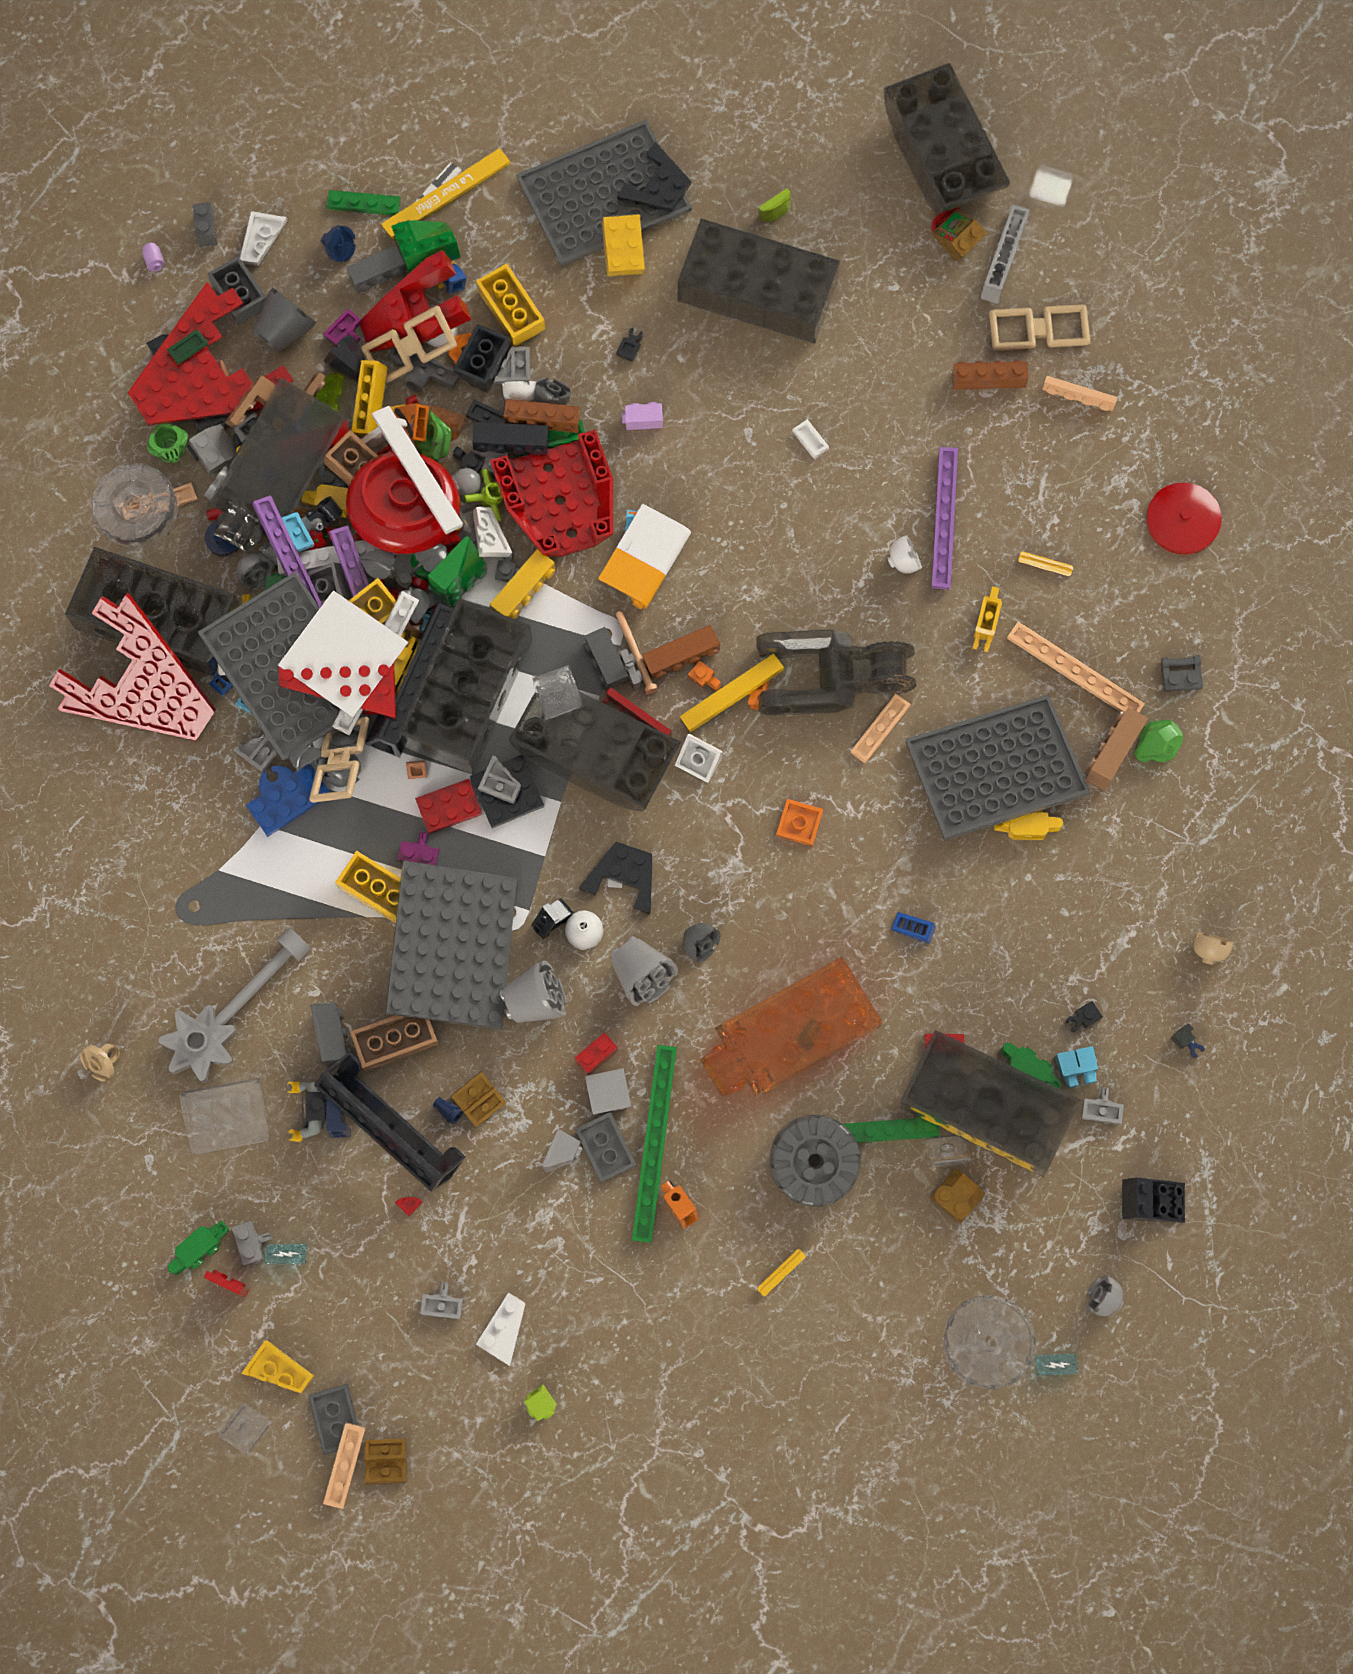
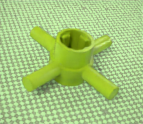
M483 469L482 475L485 487L480 494L464 495L465 503L481 501L485 507H491L499 523L501 522L498 505L502 501V495L498 483L491 481L489 469Z

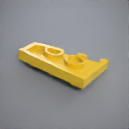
M268 1340L263 1342L241 1373L298 1393H303L314 1377L313 1374Z

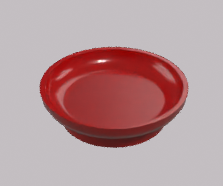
M388 452L372 458L354 474L346 494V511L355 531L369 544L391 553L413 554L431 549L449 536L450 533L445 534L395 452ZM420 454L459 517L460 496L452 476L437 461Z

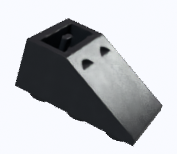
M1138 1177L1122 1179V1219L1185 1223V1183Z

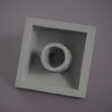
M558 1129L542 1164L543 1170L550 1172L573 1163L575 1158L579 1159L583 1150L580 1147L581 1141Z

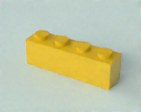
M361 360L351 430L360 438H363L378 427L372 417V413L382 409L388 368L379 361Z
M537 549L489 604L490 610L506 623H509L511 620L514 621L520 614V609L530 603L532 595L542 589L544 581L554 575L556 571L555 562L542 555Z

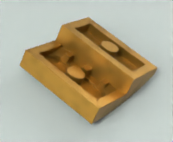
M481 1071L451 1095V1098L475 1127L479 1126L507 1103Z
M406 1438L365 1440V1484L406 1483Z

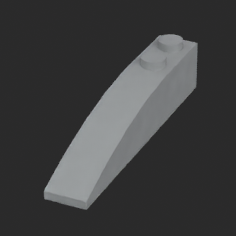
M1012 205L980 299L998 304L1030 211L1029 209Z

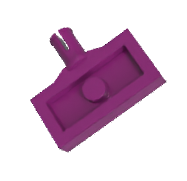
M347 309L323 335L336 347L338 346L337 343L347 335H350L358 344L361 337L356 335L354 331L362 321L352 311Z
M420 831L418 842L409 843L401 841L397 860L437 865L440 849L426 845L428 833Z

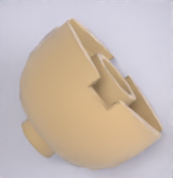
M1196 932L1193 947L1195 953L1203 958L1202 962L1213 965L1214 962L1224 961L1230 955L1234 942H1229L1230 940L1209 934L1205 936L1203 935L1204 932Z

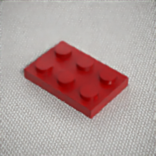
M469 779L415 798L428 834L482 815Z

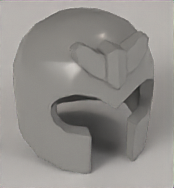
M464 468L452 476L460 494V501L465 502L464 495L479 494L481 478L476 471Z

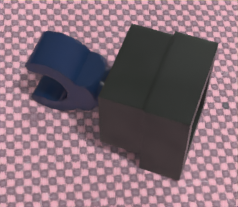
M1188 1023L1176 1032L1171 1039L1180 1049L1188 1046L1191 1056L1197 1058L1198 1055L1195 1053V1049L1198 1048L1201 1052H1204L1205 1048L1193 1041L1195 1039L1191 1033L1193 1028Z

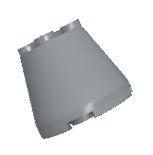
M634 936L628 938L626 943L620 948L614 949L610 955L612 957V967L624 993L634 1006H638L643 1002L650 1004L660 998L671 987L669 983L673 976L678 975V967L670 958L641 939H636Z
M547 961L535 964L506 985L503 990H500V996L507 1006L505 1012L510 1020L514 1019L517 1023L557 1019L567 1014L564 1010V1006L567 1005L564 989L559 977L556 978L550 971L552 966Z

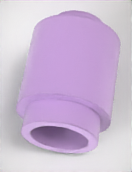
M155 243L144 245L142 255L147 268L152 271L161 270L165 262L160 248Z

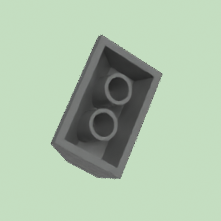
M336 1003L312 1004L310 1007L323 1064L329 1068L347 1053L351 1052L350 1045L346 1046L345 1038H348L346 1026L342 1027L341 1022L344 1019L343 1010L338 1008Z

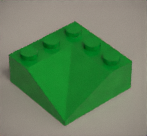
M406 220L391 226L395 242L408 273L412 272L426 258L440 251H443L451 261L461 258L456 238L446 222Z
M466 536L428 575L433 596L448 607L456 606L461 601L462 595L465 592H470L474 587V583L486 575L487 565L484 559L479 557V552L470 538Z

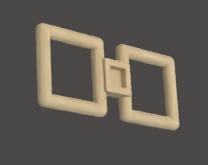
M1084 304L1048 306L1043 309L1044 318L1033 319L1031 308L991 310L989 312L992 348L995 351L1032 349L1036 347L1035 338H1046L1048 347L1089 345L1090 332L1087 307ZM1080 312L1083 338L1054 340L1051 314ZM1026 315L1028 341L999 343L997 317Z
M435 306L405 322L404 328L408 334L407 337L400 340L397 332L391 330L361 347L365 359L374 361L370 350L392 339L405 366L386 375L385 384L413 370V365L409 358L417 353L421 362L426 363L457 346V342L439 306ZM435 315L448 343L425 354L413 327Z
M359 717L355 726L361 725L356 746L329 750L334 729L324 735L321 757L328 758L327 764L317 766L309 798L312 803L352 797L359 762L356 760L349 761L351 754H359L363 751L369 725L368 717ZM350 769L346 791L319 794L324 772Z

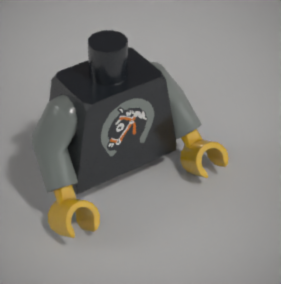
M290 1081L287 1083L292 1085V1090L287 1091L288 1093L302 1092L303 1129L301 1131L290 1129L289 1133L293 1134V1137L289 1141L301 1142L303 1138L319 1134L324 1127L326 1121L325 1095L314 1086L316 1082L300 1083L299 1081Z

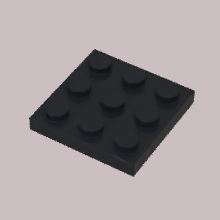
M523 755L501 763L513 778L521 784V789L514 804L478 789L486 770L470 776L492 829L545 807Z

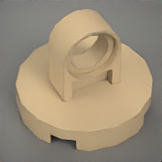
M105 1044L101 1048L89 1045L80 1053V1059L86 1070L90 1068L93 1072L91 1075L93 1078L105 1082L113 1076V1063L118 1059L120 1052L118 1047L111 1044ZM110 1049H112V1054L110 1057H108L107 1053Z

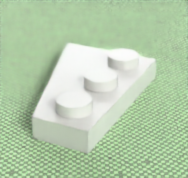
M251 211L240 256L244 264L259 266L286 224L287 217Z
M476 507L473 511L479 557H509L512 551L492 508Z
M508 1292L476 1345L510 1366L526 1303Z

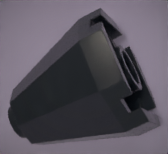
M347 335L337 343L338 346L336 348H333L324 359V364L329 369L357 382L359 381L361 360H365L355 340L350 335Z

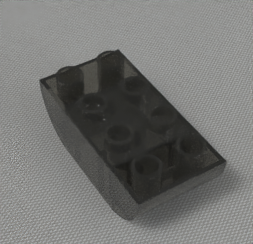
M950 63L884 88L887 116L894 137L925 200L933 211L938 214L944 213L1003 190L1010 185V181Z
M546 674L543 676L509 738V742L518 752L543 769L613 804L633 811H644L681 744L680 741Z

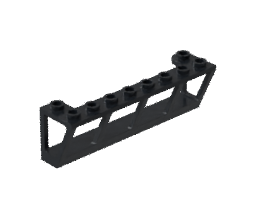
M440 603L428 608L425 612L431 616L423 633H420V636L416 638L411 649L413 652L397 685H395L396 719L378 714L365 745L398 758L401 757L404 750V742L401 739V735L451 624H454L455 629L450 638L456 634L460 625L456 609Z
M351 1052L347 1053L320 1075L314 1086L430 1192L451 1180L466 1156L454 1147L448 1148L442 1154L358 1077L362 1068L361 1063ZM338 1068L337 1072L334 1075L330 1074L332 1071Z

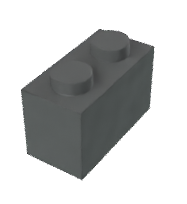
M211 202L193 204L195 231L199 246L218 245L215 214Z

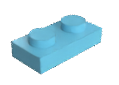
M298 512L282 517L297 552L314 546Z

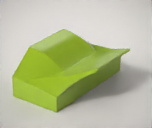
M786 188L758 207V217L762 221L774 222L786 214L791 203L790 190Z

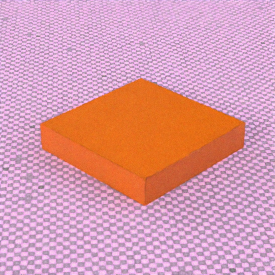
M787 799L776 836L813 846L824 809Z

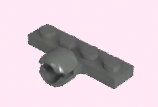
M393 347L388 355V360L402 367L405 366L396 347ZM416 353L409 357L413 370L407 372L404 376V384L411 391L419 392L423 390L428 381L432 380L453 390L461 377L453 371V368L434 359L422 363Z

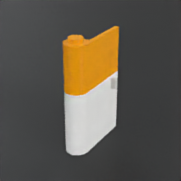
M642 504L598 580L631 597L632 604L636 608L641 610L647 608L685 545L691 531L682 524Z

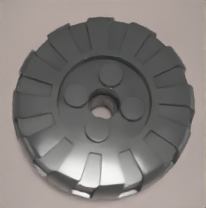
M806 1115L789 1122L777 1134L770 1150V1170L776 1185L789 1199L806 1206H825L843 1198L852 1189L860 1172L861 1155L853 1134L839 1121L824 1115ZM816 1154L819 1156L820 1161L817 1165L809 1163L811 1155Z

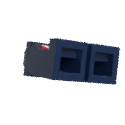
M325 1096L327 1100L326 1132L331 1138L351 1137V1129L345 1123L346 1114Z

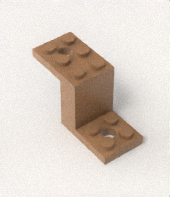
M320 372L314 374L295 400L261 375L255 379L225 423L230 427L241 424L246 418L244 414L246 410H251L257 401L288 424L299 421L304 414L303 408L309 406L315 397L312 395L320 391L324 386L325 382L323 380L326 376Z

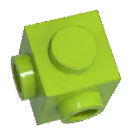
M543 1384L527 1394L524 1400L528 1413L531 1417H535L537 1421L542 1418L546 1420L555 1413L554 1410L557 1403Z

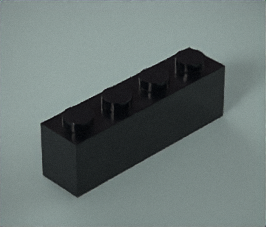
M474 422L473 450L481 453L494 451L500 454L505 452H514L515 454L532 453L534 455L547 454L549 430L548 426Z

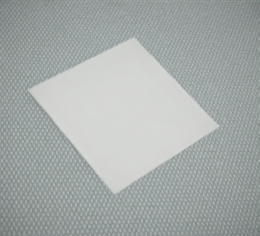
M333 591L278 666L284 670H292L295 678L354 717L368 698V696L360 694V686L367 684L372 692L383 677L378 673V667L385 664L390 668L408 642ZM366 665L370 668L371 672L368 677L360 676L359 668ZM343 666L351 669L350 677H341L339 671ZM328 667L331 669L332 676L329 679L321 677L320 671L322 668ZM309 668L312 670L313 677L310 680L302 678L301 672L303 669ZM344 685H348L352 690L351 695L348 697H343L340 694V688Z

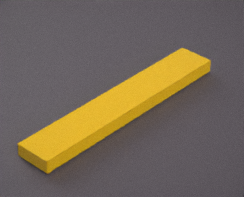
M773 653L679 717L691 733L785 669Z

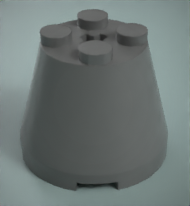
M272 287L265 299L252 332L271 348L281 353V351H284L311 330L317 322Z

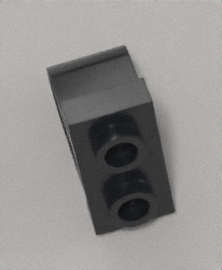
M560 898L550 905H544L531 926L536 934L545 939L550 935V932L566 923L574 912Z

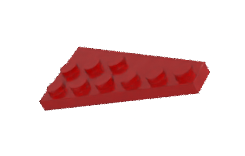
M393 662L390 668L385 664L378 667V673L383 677L372 692L367 684L360 686V694L368 696V698L359 709L396 719L395 663ZM363 665L359 668L360 676L368 677L371 671L368 666ZM279 666L280 687L324 698L295 678L292 670H284ZM343 666L339 671L341 677H350L351 669ZM324 667L321 669L320 675L324 679H329L332 676V671L330 668ZM305 668L302 670L301 676L305 680H310L313 677V672L311 669ZM348 685L340 688V694L343 697L351 695L352 690Z

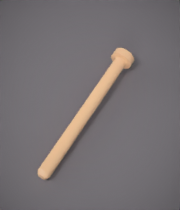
M618 611L616 617L646 685L645 693L652 694L658 690V687L652 683L624 614Z

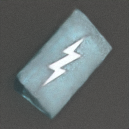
M267 1244L266 1265L306 1264L307 1244Z
M1076 1354L1035 1356L1037 1376L1079 1374Z

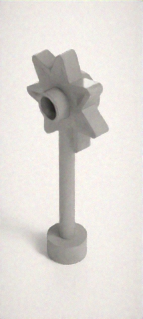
M288 928L276 940L282 946V949L216 1017L215 1009L211 1005L206 1006L196 1019H193L181 1010L175 1012L177 1031L161 1036L158 1039L162 1046L175 1052L169 1065V1071L172 1074H177L192 1067L197 1078L202 1083H205L208 1080L212 1064H233L232 1057L223 1046L237 1033V1030L234 1026L225 1024L291 956L299 962L311 950L309 945L299 935Z

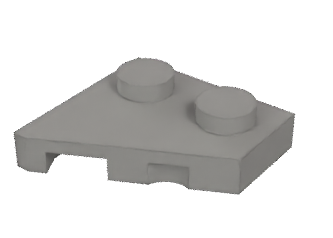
M530 347L510 348L506 360L501 365L499 374L494 379L495 384L513 381L529 383Z
M265 734L250 740L249 743L241 747L237 746L233 749L236 754L262 773L278 755Z
M492 756L478 789L514 804L521 789V784L504 768L496 756Z

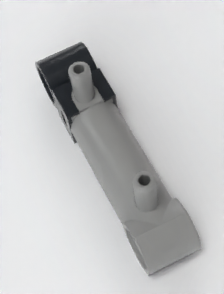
M329 496L323 499L317 507L315 505L305 513L306 516L301 520L308 533L311 530L320 532L329 526V523L337 520L343 511L335 500ZM267 541L259 548L258 552L269 558L276 565V553L270 541Z

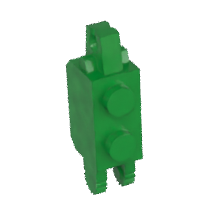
M1010 1042L1003 1044L1001 1052L1010 1060L1008 1064L1009 1070L1033 1089L1043 1087L1052 1093H1055L1060 1088L1062 1083L1052 1073L1054 1070L1051 1069L1052 1066L1049 1062L1035 1056L1036 1053L1029 1047L1024 1048L1022 1046L1019 1049Z
M223 1221L210 1228L200 1226L175 1247L177 1257L168 1265V1272L178 1275L186 1268L189 1270L199 1268L204 1263L203 1259L208 1255L211 1257L219 1251L220 1241L230 1231Z

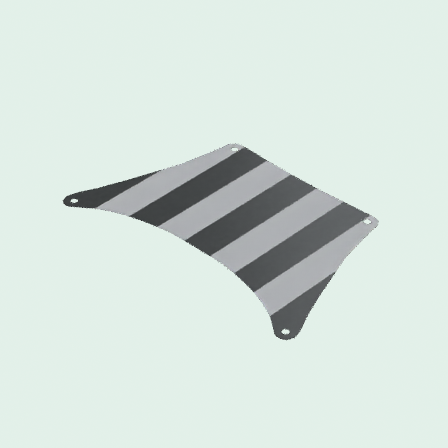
M461 530V533L458 534L460 542L468 536L478 550L477 540ZM397 554L392 566L397 575L402 572L408 574L412 572L411 554ZM482 557L487 565V573L481 580L478 579L474 583V587L470 592H465L462 595L461 601L456 606L451 607L456 609L460 625L456 634L449 638L447 643L443 642L401 735V739L404 742V750L401 757L398 758L364 743L362 753L355 754L360 760L361 772L357 776L360 780L355 784L351 798L322 801L269 837L259 827L246 844L218 871L184 892L178 898L175 906L178 916L184 922L194 925L288 918L384 917L340 890L335 884L336 880L356 851L401 878L403 861L397 860L401 841L415 843L418 842L420 831L428 833L415 798L469 779L482 815L435 833L427 834L425 844L429 847L440 849L436 866L517 878L514 905L516 915L513 918L512 931L519 929L524 924L529 913L560 804L583 738L604 688L598 675H601L599 670L594 669L590 659L593 657L590 652H586L583 646L585 642L584 635L603 627L612 631L611 640L618 653L623 638V631L618 620L544 584L538 593L535 592L532 595L530 603L520 609L518 617L514 621L511 620L509 623H506L490 610L489 605L508 583L495 580L498 560L504 561L502 557ZM364 569L368 583L371 584L376 579L370 577ZM390 571V575L386 578L383 585L387 589L395 588L399 591L395 587L396 579L393 578L394 575ZM412 585L409 586V587L412 588V591L415 590V589H417V588L413 587ZM429 585L427 590L424 591L430 601L428 608L437 603L443 604L433 596L431 586ZM378 714L367 716L369 718V725L366 737H368ZM324 736L313 742L314 748H322ZM352 744L345 747H353L356 746V744ZM333 745L332 749L345 748V747H336L335 745ZM523 755L545 807L492 829L470 776L486 770L492 756H496L498 761L503 763ZM425 760L427 778L408 779L406 762ZM324 776L322 777V781L330 793L346 791V786H333ZM192 900L199 901L201 904L199 911L191 912L188 908L189 902Z

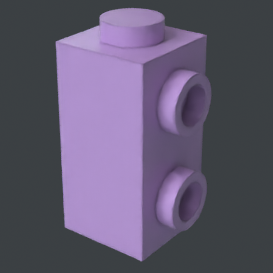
M650 402L643 405L638 403L626 405L625 412H622V424L626 423V430L663 428L662 403Z

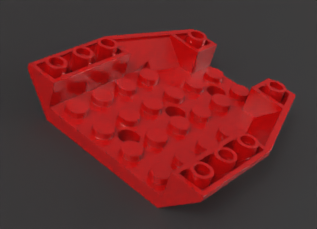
M596 429L578 434V441L548 449L547 454H530L509 460L508 455L490 460L507 511L542 555L563 557L593 548L613 535V476ZM551 465L554 469L551 472H546L543 467ZM563 498L565 503L558 505L555 503V499ZM573 530L577 533V536L570 538L566 533Z

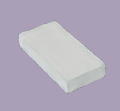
M808 419L792 429L794 435L813 459L829 450L827 443Z

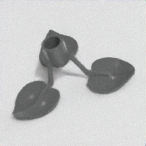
M438 544L426 551L414 553L415 559L420 563L416 565L410 574L402 572L397 575L392 567L395 558L390 552L376 549L362 555L360 562L370 577L383 580L389 577L390 571H392L393 578L396 579L395 587L399 591H403L419 600L410 617V620L418 623L427 611L430 601L428 595L423 590L415 589L412 591V588L409 587L412 582L411 577L420 566H423L425 571L432 572L446 557L445 546Z
M352 730L350 735L341 731L332 735L333 740L330 741L329 750L332 749L333 745L345 747L357 743L359 731ZM313 743L310 744L309 748L297 747L289 753L290 761L298 771L313 762L314 770L316 771L317 766L327 764L328 758L321 757V749L314 748Z

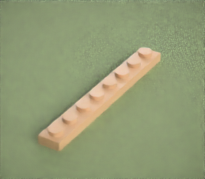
M1017 622L1008 635L1007 639L1119 712H1125L1128 707L1140 712L1144 707L1145 703L1020 622Z

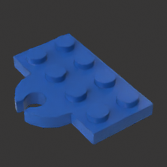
M310 763L295 773L283 766L271 767L273 773L278 774V779L274 782L268 780V775L265 771L262 773L259 780V789L262 795L248 803L246 807L267 837L320 803H312L309 800L316 773ZM321 781L319 794L330 793L323 781Z

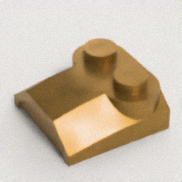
M955 1168L930 1199L961 1224L986 1193L969 1177Z

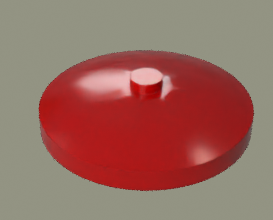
M1174 483L1162 488L1152 498L1146 513L1147 528L1154 541L1163 549L1181 555L1195 554L1211 545L1219 533L1222 522L1221 510L1216 499L1207 490L1192 483Z

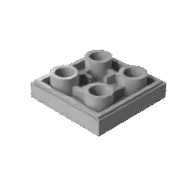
M624 1068L585 1076L593 1115L632 1108Z

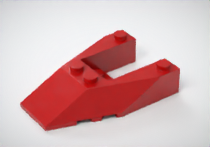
M443 251L426 258L361 319L360 325L366 344L391 330L397 332L400 340L407 337L408 334L404 328V323L431 309L424 291L456 275L452 261ZM458 295L436 305L440 307L450 330L471 320L467 305ZM435 315L413 327L420 344L444 333ZM392 339L371 349L370 352L391 349L395 345Z

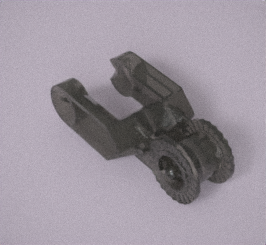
M832 629L772 632L756 637V647L762 659H766L773 653L777 659L819 655L820 689H770L762 691L759 698L758 711L764 715L837 713L853 707L855 694L868 692L887 696L889 694L907 693L916 687V679L907 676V659L915 654V648L909 643L884 641L882 643L870 644L866 647L853 646L848 633Z

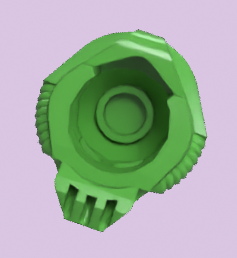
M429 411L426 441L415 440V445L423 455L437 461L446 457L449 453L451 429L434 415L432 411Z
M168 423L158 424L149 437L147 450L161 461L177 462L185 453L188 434L178 426Z
M1151 721L1141 730L1140 742L1135 748L1134 755L1139 761L1145 763L1150 760L1156 762L1170 761L1172 758H1175L1182 745L1183 733L1173 721Z

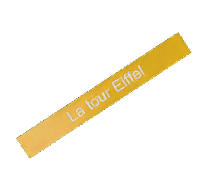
M500 148L383 222V229L393 240L392 225L406 220L423 221L510 165V160Z

